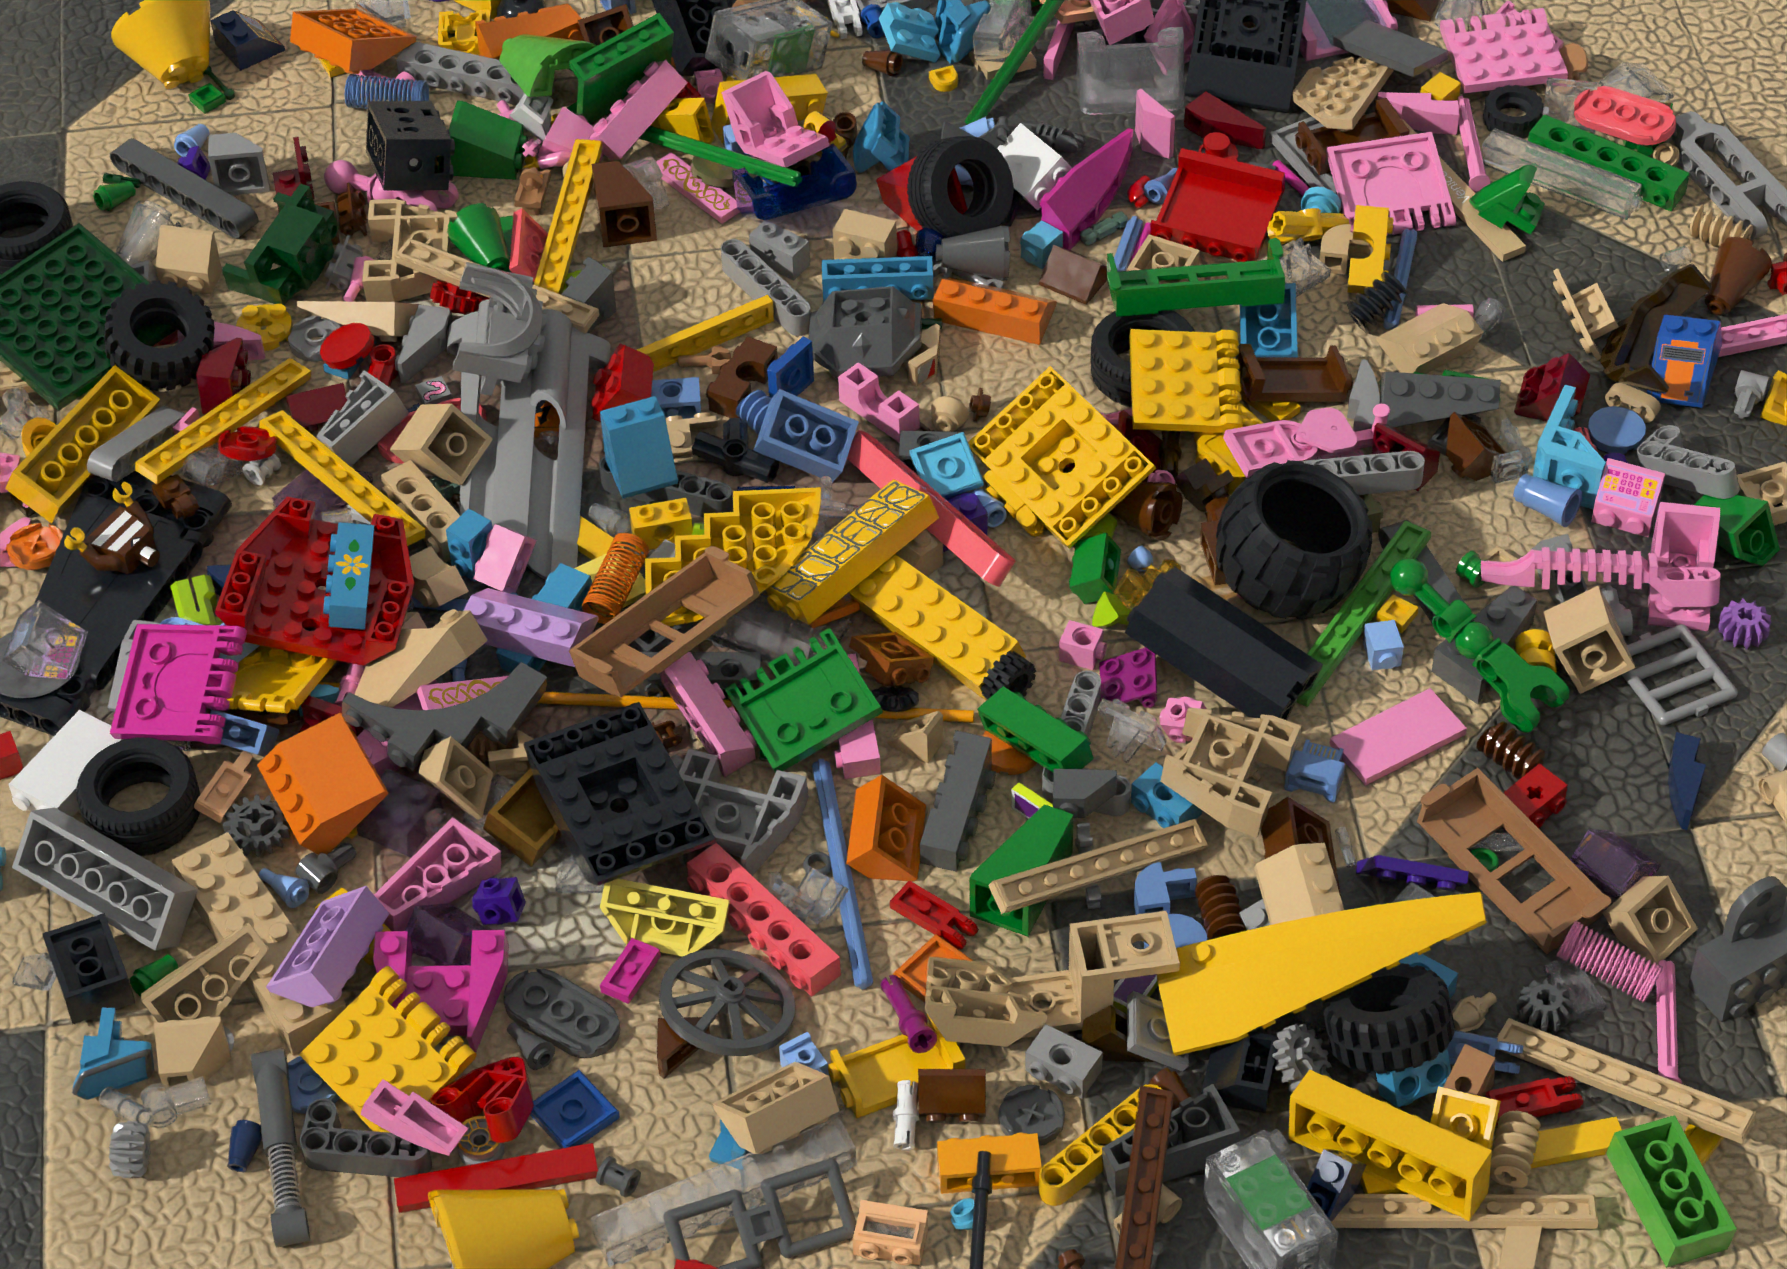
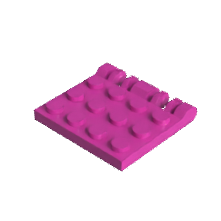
M137 624L110 729L111 736L114 739L140 737L220 744L224 732L222 727L225 726L226 718L221 715L205 713L207 708L214 711L229 709L230 701L225 698L232 697L236 681V675L233 672L238 671L239 663L231 659L219 658L220 653L227 656L241 655L247 630L240 626Z

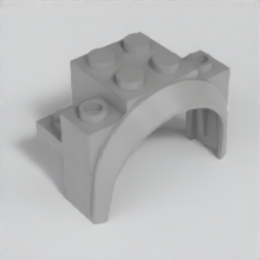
M466 262L459 289L490 296L487 304L484 344L460 342L456 358L453 361L452 370L481 375L480 394L492 396L495 385L500 386L502 380L521 383L522 379L527 380L531 369H536L538 362L537 352L542 353L545 336L541 335V330H544L546 314L542 313L543 301H539L536 298L537 290L532 289L533 277Z

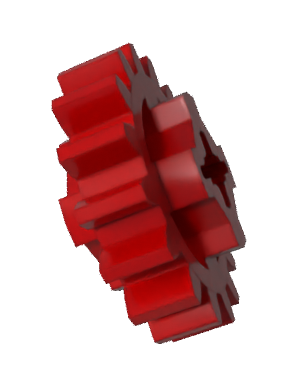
M443 281L433 282L430 299H433L432 302L440 303L439 306L449 308L452 313L464 315L477 312L479 304L484 300L490 299L472 291L459 289V286Z

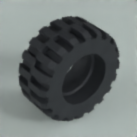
M160 280L152 281V284L147 285L145 282L136 284L135 289L127 288L121 292V297H116L111 303V308L107 311L104 337L106 357L110 360L111 367L116 365L142 386L150 387L152 391H159V388H166V391L175 390L177 385L184 387L191 383V378L197 379L196 374L202 355L213 350L215 327L212 313L208 306H204V300L197 294L193 296L192 290L185 286L179 288L177 283L168 281V284H162ZM166 324L179 330L185 338L174 346L155 348L140 342L134 336V333L146 325Z
M1400 963V965L1389 970L1386 967L1372 973V978L1323 1002V1013L1330 1050L1341 1063H1344L1351 1069L1358 1068L1361 1072L1369 1073L1370 1071H1376L1377 1074L1394 1070L1395 1072L1405 1071V1068L1422 1066L1423 1062L1427 1060L1432 1061L1437 1058L1439 1052L1443 1053L1455 1033L1449 991L1446 983L1432 970L1427 971L1424 967L1418 965L1411 967L1409 964Z

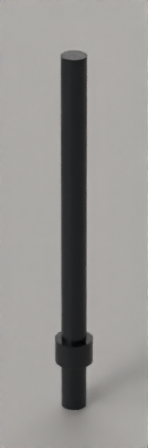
M987 1151L978 1152L976 1176L972 1179V1193L975 1194L969 1269H983L988 1195L992 1194L993 1179L990 1177L991 1153Z

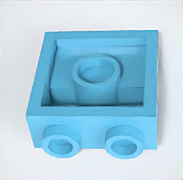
M898 2L887 3L879 17V21L891 51L936 63L940 52L934 37L939 30L933 15L921 8L910 9Z

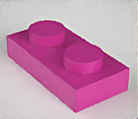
M631 938L601 982V993L629 1004L660 959V949Z

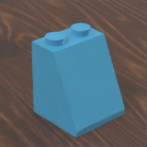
M656 396L600 411L605 460L623 499L678 484L665 415Z

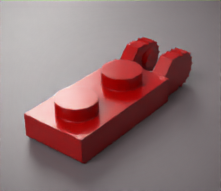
M908 881L890 900V908L932 934L943 937L945 941L956 949H963L967 942L965 937L951 928L954 924L960 932L972 937L979 930L977 924L961 914L959 909L912 881Z
M1570 1076L1551 1080L1545 1078L1490 1090L1485 1094L1486 1098L1501 1101L1496 1126H1498L1499 1118L1509 1111H1522L1534 1117L1558 1113L1559 1111L1568 1112L1579 1108L1584 1103L1582 1096L1577 1093L1557 1097V1095L1573 1091L1576 1087L1574 1078Z

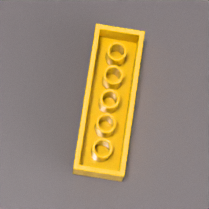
M114 365L15 468L5 489L52 524L82 492L85 482L97 476L89 473L87 470V462L91 453L154 412L160 399Z
M896 554L848 592L851 598L859 602L861 611L890 632H897L933 656V663L986 701L988 699L982 695L981 686L985 684L983 679L988 677L987 671L989 668L992 669L994 667L993 663L996 660L999 662L1000 656L1006 655L1009 651H1015L1022 657H1026L1022 647L1015 638Z
M1310 1069L1290 1095L1289 1140L1322 1154L1323 1149L1338 1150L1366 1164L1365 1173L1447 1212L1458 1215L1469 1222L1487 1196L1492 1150L1485 1148L1483 1145L1469 1141L1448 1129H1442L1423 1120L1419 1116L1404 1112L1387 1102L1377 1100L1356 1088H1350L1327 1075H1321Z

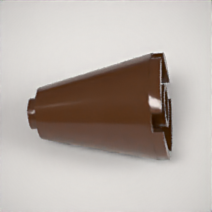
M1728 237L1719 246L1709 281L1712 287L1705 296V304L1712 313L1717 315L1728 314L1769 273L1772 267L1771 258L1763 248L1758 251L1752 247L1753 241L1741 237Z
M1141 482L1110 513L1152 539L1164 540L1172 534V532L1168 531L1172 523L1177 525L1179 522L1183 497L1182 493L1177 492L1176 488L1178 486L1169 482Z

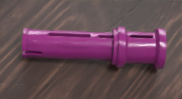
M889 975L893 985H890L885 977L881 982V989L889 999L899 1018L898 1025L903 1035L908 1036L910 1049L915 1053L929 1051L936 1044L937 1035L932 1028L927 1026L926 1015L915 1008L898 976Z

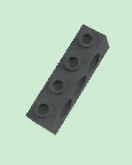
M641 652V653H643V654H645V655H647V656H649V657L652 658L654 655H656V654L659 653V652ZM691 652L696 661L701 659L709 671L707 678L711 684L716 682L725 695L724 699H729L724 688L733 683L736 684L743 697L747 695L739 681L744 677L751 682L753 690L762 686L756 672L757 669L762 667L761 652ZM655 672L639 684L640 696L671 697L661 682L660 673L657 675Z

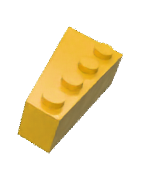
M817 74L774 77L792 104L797 121L806 119L814 111L823 114L828 92ZM746 80L719 82L711 125L721 143H724L723 126L731 124L721 92Z

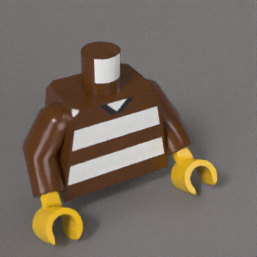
M123 482L121 486L127 495H121L115 488L113 499L118 503H124L126 505L125 508L119 506L85 540L84 532L78 527L72 528L70 532L71 536L76 540H73L68 535L64 540L67 549H78L80 551L79 554L98 571H119L129 574L141 563L153 567L160 557L159 551L155 550L156 546L153 538L155 531L149 517L137 500L133 501L131 499V485Z

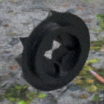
M891 685L888 687L881 686L879 689L872 690V694L884 711H907L919 703V693L910 687L904 688L902 685Z

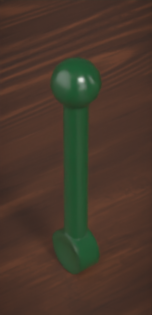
M208 65L203 74L208 75L220 87L227 100L233 99L235 97L234 90L228 89L212 72L211 66Z

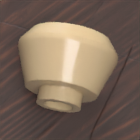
M941 396L936 398L931 405L932 423L941 432H954L968 420L969 413L965 404L956 397Z

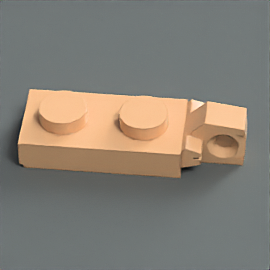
M242 751L234 764L224 760L196 800L194 808L221 823L225 814L231 809L251 778L252 774L247 769L254 756Z

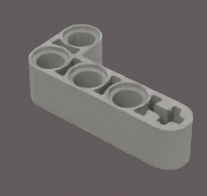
M1667 425L1660 427L1637 448L1640 467L1665 473L1663 484L1719 499L1734 497L1740 491L1734 462L1685 449L1680 429L1677 426Z

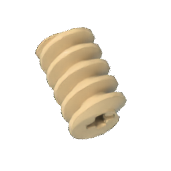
M1704 204L1697 209L1691 220L1690 236L1694 238L1699 236L1703 242L1709 240L1710 245L1714 247L1718 244L1720 246L1728 237L1750 239L1753 232V225L1751 224L1743 230L1744 221L1742 220L1734 226V217L1731 215L1726 221H1723L1724 213L1721 211L1716 217H1713L1714 208L1712 207L1704 213Z
M1509 1111L1499 1118L1498 1128L1496 1129L1492 1145L1490 1177L1502 1186L1519 1189L1524 1188L1528 1184V1175L1531 1171L1530 1164L1533 1163V1153L1536 1151V1142L1539 1139L1537 1130L1541 1127L1540 1122L1534 1116L1522 1111Z

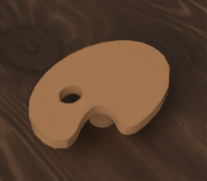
M1575 43L1567 44L1559 49L1568 71L1567 81L1549 83L1550 87L1559 95H1567L1574 92L1576 89L1574 82L1580 79L1579 72H1586L1588 69L1587 53L1579 44Z

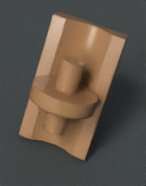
M535 167L531 169L524 168L520 175V183L514 200L515 207H522L529 215H539L550 182L551 170L538 171Z

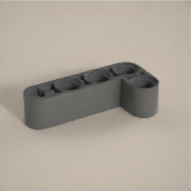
M318 1099L309 1105L300 1135L301 1150L304 1161L309 1168L321 1171L389 1177H405L431 1171L432 1159L429 1149L415 1145L388 1132L342 1129L337 1107L329 1099Z

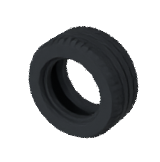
M18 181L0 185V235L4 231L20 225L35 224L42 226L36 232L23 237H0V275L73 227L68 205L63 196L54 189L41 183Z
M1163 310L1155 314L1116 317L1114 311L1101 320L1092 335L1090 362L1093 381L1103 394L1114 402L1132 407L1130 362L1123 360L1118 355L1121 352L1130 350L1129 335L1131 329L1195 332L1191 324L1177 312Z
M137 737L111 744L98 752L87 763L78 779L76 789L77 801L84 824L139 856L159 853L181 841L194 827L200 815V812L194 808V804L200 796V790L190 759L178 747L162 740ZM156 782L170 787L164 799L148 809L126 812L109 807L110 800L116 793L133 784Z

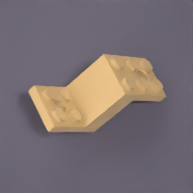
M1167 910L1070 924L1069 970L1007 978L1012 983L1010 989L1015 994L1025 995L1030 999L1028 1006L1035 1012L1043 1011L1048 1016L1045 1023L1022 1038L1037 1036L1045 1024L1061 1032L1082 1030L1085 1018L1110 1005L1113 1006L1114 980L1179 971L1180 962ZM1137 941H1144L1149 946L1145 949H1137L1132 944ZM1039 1000H1046L1051 1005L1047 1008H1038L1034 1003Z

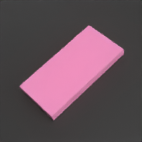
M1429 688L1331 737L1330 746L1338 750L1340 748L1344 749L1342 760L1366 786L1466 735L1467 728L1433 690Z

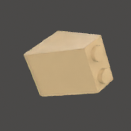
M452 403L421 404L390 448V451L404 463L411 460L424 473L462 485L493 438Z
M1599 586L1544 611L1553 649L1580 694L1635 668L1613 611Z

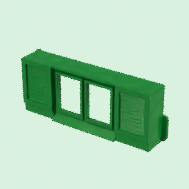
M1272 238L1268 241L1267 260L1118 272L1113 253H1108L1107 279L1116 317L1155 314L1163 310L1242 304V307L1282 304L1284 303L1285 275L1279 257H1282L1284 253L1281 242L1277 238ZM1227 275V279L1198 281V278ZM1188 279L1189 281L1159 284V281L1163 280Z

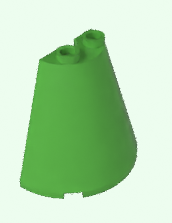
M522 34L504 41L499 61L528 97L552 95L555 70L568 69L572 71L569 67V61L595 48L597 45L586 41Z

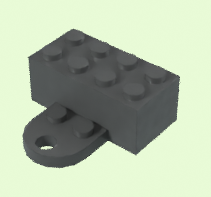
M1775 876L1765 877L1749 886L1732 904L1727 915L1723 934L1697 948L1688 987L1721 1022L1732 1016L1735 1018L1739 1017L1753 1004L1767 1001L1774 992L1783 987L1787 989V887Z

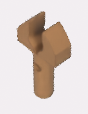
M712 346V352L708 355L679 356L677 363L680 367L708 366L712 369V374H720L722 366L730 361L731 352L721 346Z

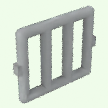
M1683 624L1654 635L1648 632L1639 636L1638 641L1627 645L1631 656L1677 638H1681L1688 647V649L1622 674L1659 724L1663 726L1693 714L1697 717L1708 713L1709 708L1734 699L1738 695L1736 687L1687 626ZM1695 658L1705 668L1650 691L1641 681L1644 678ZM1712 679L1721 688V691L1668 712L1658 702V700Z

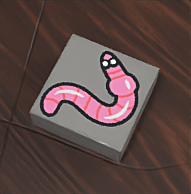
M442 376L415 385L416 392L423 404H437L452 399V394Z

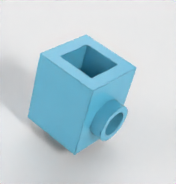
M1041 220L1022 235L1020 239L1021 258L1043 269L1053 245L1063 247V232Z

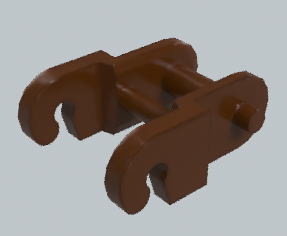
M666 721L657 725L654 722L651 723L665 749L681 743V735L675 734L673 731L675 728L673 721ZM668 733V737L662 738V734Z

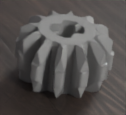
M127 1121L119 1122L114 1126L109 1145V1167L114 1176L133 1179V1177H141L146 1173L147 1166L149 1165V1155L151 1154L150 1132L146 1123Z

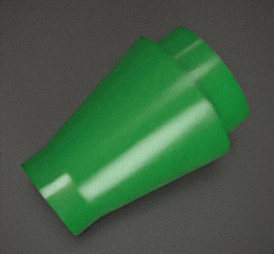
M131 181L100 185L93 192L94 201L102 211H110L136 195L135 187Z
M167 954L161 959L134 970L133 976L130 977L131 987L141 997L143 992L179 968L176 960Z

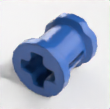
M876 4L863 8L860 18L868 26L867 30L872 38H881L885 35L879 21L883 10Z

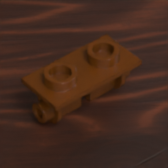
M348 182V191L342 192L337 198L338 214L341 216L339 217L340 231L345 236H352L360 230L366 236V223H368V218L364 212L366 200L360 190L356 191Z

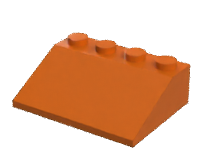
M351 8L294 11L292 14L290 42L299 46L302 51L314 53L316 58L328 60L332 66L344 68L346 73L359 74L360 70H371L415 43L416 36L362 10Z
M338 713L278 743L257 764L298 843L318 855L320 853L329 854L389 794L350 724L342 716V713Z

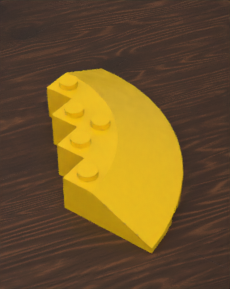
M821 487L733 491L734 512L704 513V535L675 536V557L645 559L646 594L705 553V549L710 546H715L729 553V561L751 571L759 594L789 571L809 544L817 526L821 509ZM681 606L660 622L667 626L695 622L705 619V617Z

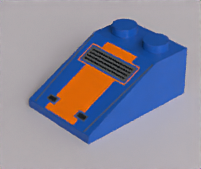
M1664 314L1657 335L1652 367L1666 382L1669 389L1668 392L1663 393L1647 390V394L1652 395L1661 403L1703 408L1722 347L1721 321Z

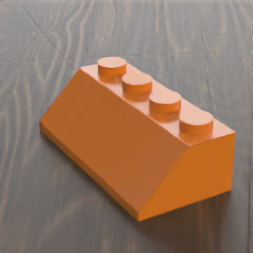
M953 277L941 279L933 297L934 318H942V323L1038 345L1042 341L1057 305L1055 300Z

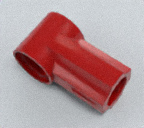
M380 344L375 346L370 352L371 363L368 373L390 387L392 380L398 375V371L395 370L396 353L392 346Z

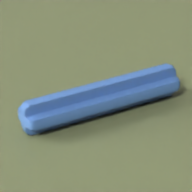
M1132 216L1127 221L1114 256L1117 272L1127 271L1141 233L1143 221L1138 219L1137 216Z

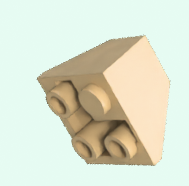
M204 1016L199 1019L168 1020L166 1022L154 1023L159 1076L165 1093L198 1090L231 1059V1052L221 1016Z

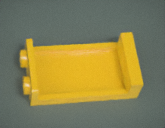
M928 1014L927 1026L935 1031L937 1041L934 1047L927 1052H913L908 1045V1036L903 1034L842 1057L837 1049L830 1051L829 1076L833 1083H839L843 1104L846 1108H852L856 1118L897 1104V1083L902 1080H911L910 1086H912L913 1081L918 1083V1069H966L965 1057L958 1044L946 1041Z

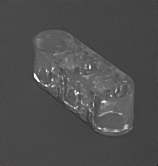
M219 442L190 454L183 463L182 474L190 480L211 488L242 474L243 466L249 463V461L226 457L219 451Z

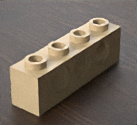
M411 460L382 474L383 487L380 489L381 492L425 528V538L423 539L426 542L427 548L432 546L444 563L450 561L446 529L460 517L457 511Z

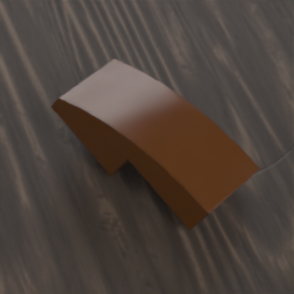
M239 708L229 709V712L237 717L261 724L283 725L300 720L299 708L297 710L291 709L288 714L267 712L266 709L263 712L240 710Z

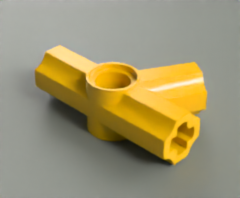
M1318 208L1304 209L1298 212L1278 211L1273 213V218L1269 221L1267 232L1270 239L1277 238L1281 244L1297 240L1314 241L1321 239L1329 229L1335 226L1349 224V219L1341 213H1321V210Z

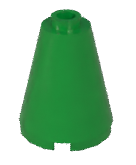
M477 203L457 212V219L453 223L450 221L448 224L447 234L450 241L472 262L507 272L510 266V259L500 216L494 207H487L484 203Z

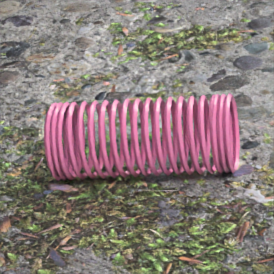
M1576 920L1561 945L1557 957L1568 961L1571 957L1570 964H1573L1576 960L1575 967L1581 963L1580 970L1584 969L1587 964L1585 972H1589L1593 966L1590 974L1594 975L1598 969L1596 978H1599L1603 972L1601 981H1604L1609 974L1606 983H1610L1614 977L1611 984L1613 987L1619 980L1617 990L1621 988L1626 980L1622 992H1625L1630 985L1627 995H1630L1635 988L1632 997H1636V1000L1639 999V1001L1644 1003L1663 966L1657 965L1655 962L1650 967L1651 959L1644 965L1646 957L1640 960L1641 955L1638 954L1634 959L1635 951L1628 957L1630 948L1623 954L1625 946H1622L1618 951L1619 943L1612 949L1614 940H1611L1607 946L1609 937L1602 943L1603 934L1600 935L1595 943L1599 933L1595 932L1591 938L1593 929H1590L1586 935L1588 926H1585L1581 932L1584 925Z

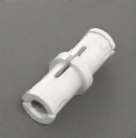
M902 1080L897 1083V1108L893 1110V1119L896 1121L893 1147L900 1149L902 1144L901 1150L904 1151L915 1148V1125L917 1120H919V1111L916 1110L918 1083L913 1081L912 1086H910L911 1080Z

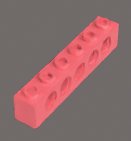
M717 843L713 844L687 862V882L691 889L696 893L700 892L702 895L730 900L727 914L730 925L736 931L741 930L756 950H762L769 956L775 968L785 971L798 989L803 988L812 997L841 976L840 956Z

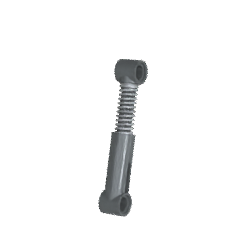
M280 1048L251 1054V1063L257 1089L264 1154L269 1160L275 1212L271 1214V1226L276 1247L308 1242L310 1241L308 1219L305 1208H302L300 1204L299 1184L296 1177L297 1168L294 1161V1154L297 1151V1140L285 1049Z

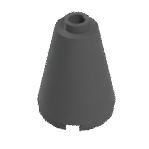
M998 226L944 238L941 241V245H936V261H941V266L945 268L1007 281L1010 268L1009 227Z

